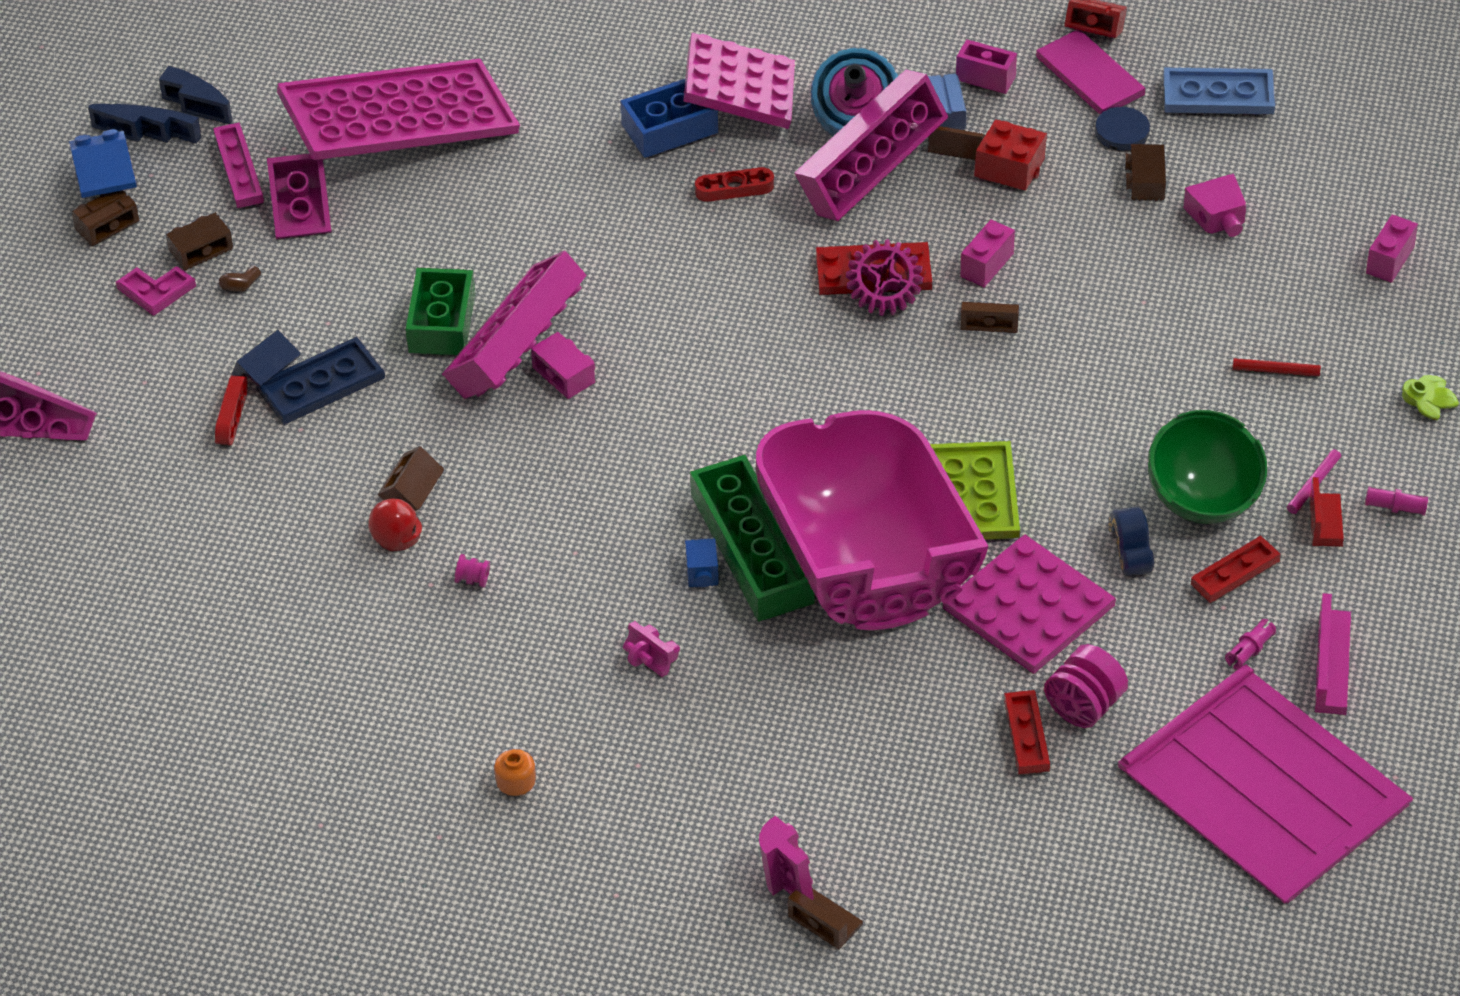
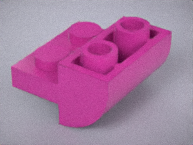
M775 815L764 824L759 834L767 888L773 896L782 889L790 895L795 890H798L811 900H814L812 891L813 880L808 866L810 861L807 854L798 847L797 839H799V835L790 823L785 824Z

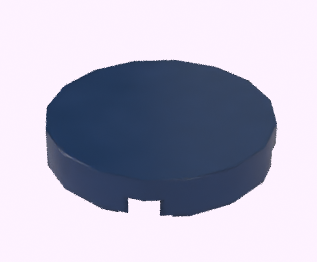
M1114 107L1102 112L1097 118L1095 134L1104 146L1108 148L1110 146L1117 147L1118 151L1131 150V144L1146 143L1150 134V123L1142 112L1134 108Z

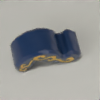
M1137 506L1113 510L1109 515L1108 525L1109 532H1115L1122 573L1126 576L1151 573L1154 569V555L1149 545V530L1144 511Z

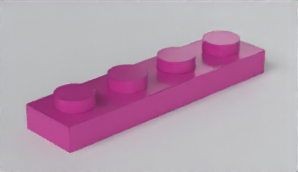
M240 122L213 128L214 137L236 207L242 208L264 203L263 193Z

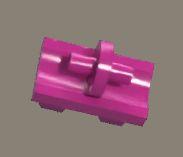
M636 621L629 623V634L623 644V649L629 653L628 662L635 667L643 663L661 677L668 675L671 663L678 658L680 646L672 640L664 643L659 639L658 630L650 624L642 627Z

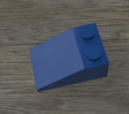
M112 129L104 131L99 136L81 135L73 141H69L82 198L137 187L124 131L118 132V130Z

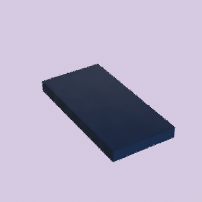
M354 337L282 370L260 388L256 386V389L283 425L385 379V371L358 337Z

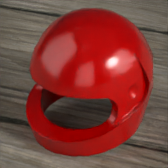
M395 498L386 499L377 503L370 512L368 519L370 534L384 549L389 551L406 550L415 545L420 539L422 524L417 518L414 509L405 501Z

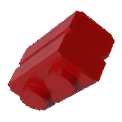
M1069 0L1064 27L1117 38L1123 31L1127 7L1100 0Z

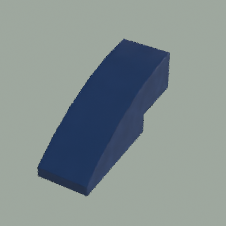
M168 65L159 78L162 99L180 103L183 113L225 124L232 123L230 102L219 90L194 74Z

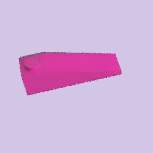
M0 371V437L88 440L97 414L96 412L23 379Z

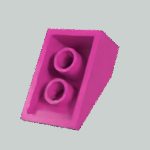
M310 153L267 158L276 239L332 233L324 161L321 159L313 160Z

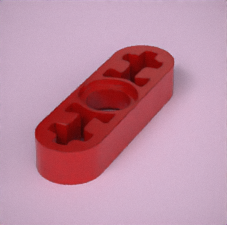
M765 167L707 174L695 180V195L704 202L770 193L774 189V173ZM731 182H739L742 184L739 187L728 186V184Z
M231 375L215 426L216 444L232 445L247 397V377Z

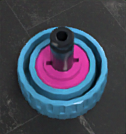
M865 48L841 50L829 56L826 61H823L820 68L816 71L811 85L812 109L821 127L830 133L832 137L898 77L893 65L884 56Z

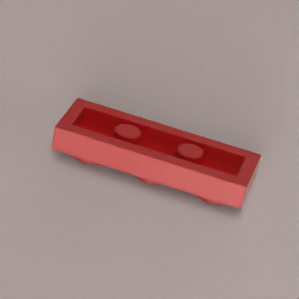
M1260 535L1192 576L1191 586L1209 603H1212L1280 562L1281 553Z
M1035 690L1004 693V704L1018 775L1050 772V760Z

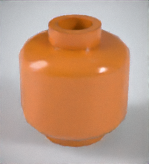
M511 749L500 754L495 760V781L502 793L509 796H520L526 794L534 787L536 782L535 763L533 757L528 752L520 749Z

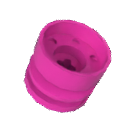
M1090 644L1080 645L1064 662V665H1061L1044 684L1047 701L1054 711L1067 722L1081 728L1093 727L1109 710V707H1112L1128 689V679L1119 662L1107 651Z

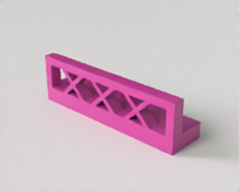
M1322 593L1318 629L1315 712L1346 715L1351 612L1331 610L1332 594Z

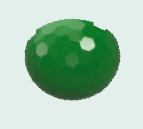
M1194 410L1179 414L1160 428L1148 452V475L1152 489L1166 508L1190 522L1216 524L1232 520L1245 513L1254 505L1265 485L1267 459L1259 439H1255L1241 421L1221 412Z

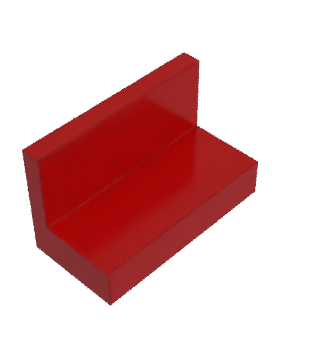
M1312 477L1309 499L1312 546L1343 547L1341 495L1337 493H1320L1319 477Z

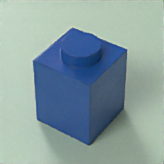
M715 538L685 540L688 587L719 585Z

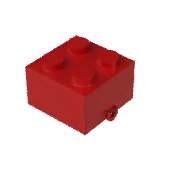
M995 119L976 150L974 177L1026 191L1033 178H1038L1040 166L1045 160L1047 133Z

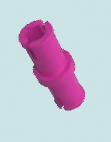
M1368 486L1365 499L1366 506L1388 508L1393 513H1398L1399 510L1422 514L1423 516L1426 514L1428 504L1427 496L1402 493L1400 489H1395L1394 492Z
M1261 619L1250 632L1244 633L1239 638V643L1225 655L1227 664L1231 666L1238 660L1233 669H1239L1251 656L1258 655L1263 649V644L1275 635V625L1270 622L1264 628L1268 623V619Z

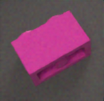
M966 39L956 56V75H958L961 82L1007 94L1016 78L1017 53Z
M1392 214L1369 249L1366 274L1392 283L1415 247L1418 223Z
M990 219L961 252L960 277L985 288L1014 254L1015 230Z
M559 332L554 333L531 348L532 368L567 399L595 383V363L589 355H584L577 349L572 340L566 339Z

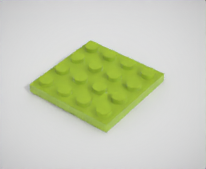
M1011 441L930 444L984 539L1020 538Z

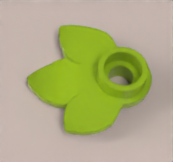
M1424 375L1419 380L1409 379L1402 386L1404 401L1409 405L1416 406L1422 415L1433 420H1439L1440 409L1456 408L1459 405L1456 395L1450 389L1445 388L1446 380L1439 376Z

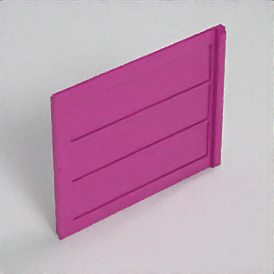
M1247 664L1232 673L1118 761V767L1284 904L1292 901L1406 809L1410 802L1413 801L1409 794L1258 677Z

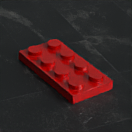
M928 242L901 243L900 251L909 247L911 251L908 257L917 256L918 262L915 265L922 266V272L919 275L923 277V283L918 286L921 290H932ZM896 243L890 244V247H894ZM863 245L816 247L819 295L851 294L854 291L847 289V282L850 280L846 278V272L851 270L848 267L849 261L856 260L854 253L856 251L863 253ZM878 259L871 263L881 265L886 259ZM896 262L894 270L902 275V279L908 281L905 270ZM889 268L886 274H882V277L880 276V287L883 281H887V278L889 279ZM861 274L865 287L873 293L875 289L874 283L867 280V276ZM888 290V291H886V292H897V291H895V290Z

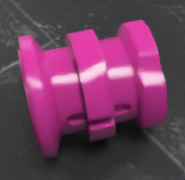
M461 554L456 566L455 583L459 584L461 580H466V584L473 585L475 582L479 583L480 587L485 588L490 572V561L485 560L484 563H481L476 558L467 560L465 554Z

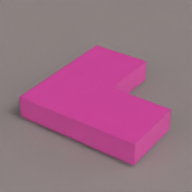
M178 266L157 280L152 279L136 267L117 280L116 287L154 316L195 288L196 282L193 277Z

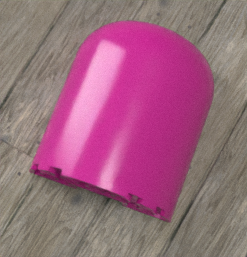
M849 411L828 416L823 425L814 424L812 418L782 424L769 431L758 444L756 451V475L762 495L816 598L828 616L840 624L845 622L854 624L856 629L860 630L889 629L917 621L929 615L927 610L940 602L947 604L962 591L961 585L970 574L975 576L983 564L989 547L930 443L923 433L908 421L880 411Z

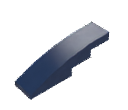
M90 104L88 107L93 128L102 131L112 129L118 130V132L124 131L126 139L139 142L143 136H147L168 143L172 137H176L197 144L202 137L199 118L185 113L130 104Z

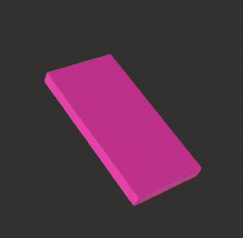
M1075 30L1036 50V57L1099 114L1110 108L1122 107L1145 95L1146 88L1081 30Z

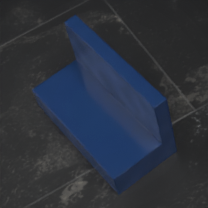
M276 330L236 361L232 375L248 376L260 388L299 358L301 353L279 330Z

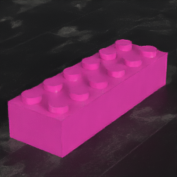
M904 70L794 172L817 216L839 221L948 118L927 74Z
M565 250L532 265L442 375L464 399L473 395L479 397L490 388L493 390L499 388L506 381V373L521 363L522 359L520 356L537 343L535 338L538 334H542L551 326L552 322L550 320L552 317L558 315L566 308L567 304L565 301L580 291L582 288L580 283L587 275Z

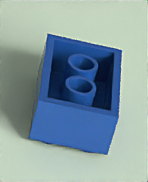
M685 79L620 100L621 124L644 158L719 133L718 110L683 101Z

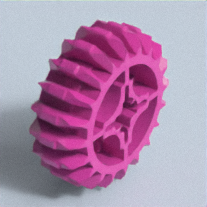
M888 239L885 240L884 246H880L879 242L875 240L873 242V249L865 244L863 245V253L859 251L854 253L856 260L849 261L848 267L851 270L846 272V278L850 280L847 282V289L854 290L851 293L852 299L861 298L858 304L860 308L869 304V313H873L875 308H879V315L881 316L884 315L885 309H889L890 313L894 315L896 314V306L904 311L907 307L906 302L910 304L915 302L914 295H919L921 292V288L918 285L923 283V277L919 275L922 272V266L915 265L918 262L917 256L908 257L911 251L909 247L900 251V242H896L894 247H890V240ZM878 259H886L881 265L871 263ZM896 262L905 270L908 281L902 279V275L894 270ZM889 268V279L887 278V281H883L880 287V276L882 277V274H886ZM861 274L867 276V280L874 283L875 289L873 293L865 287ZM899 289L901 290L895 295L883 296L888 290H895L897 292Z

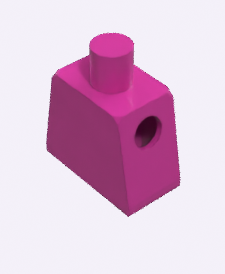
M1234 174L1185 187L1183 208L1207 233L1213 234L1225 230L1228 236L1234 237L1242 232V224L1245 222L1246 202Z

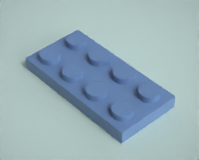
M1164 67L1165 113L1274 114L1273 69Z

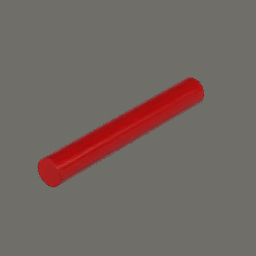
M1233 358L1232 370L1320 377L1321 365Z

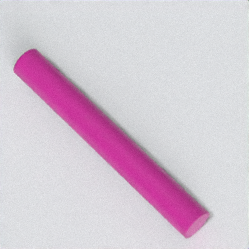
M1335 449L1330 451L1287 505V510L1290 513L1296 514L1310 497L1312 477H1319L1320 484L1341 458L1339 451Z

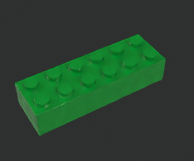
M744 454L690 471L691 496L713 538H715L716 544L757 621L760 622L815 604V594L762 495L757 475L746 455Z

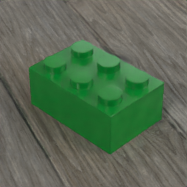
M416 268L405 329L408 353L458 355L468 341L476 294L473 270Z

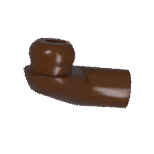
M251 265L244 273H226L219 278V286L228 291L244 292L261 276V271L258 267Z

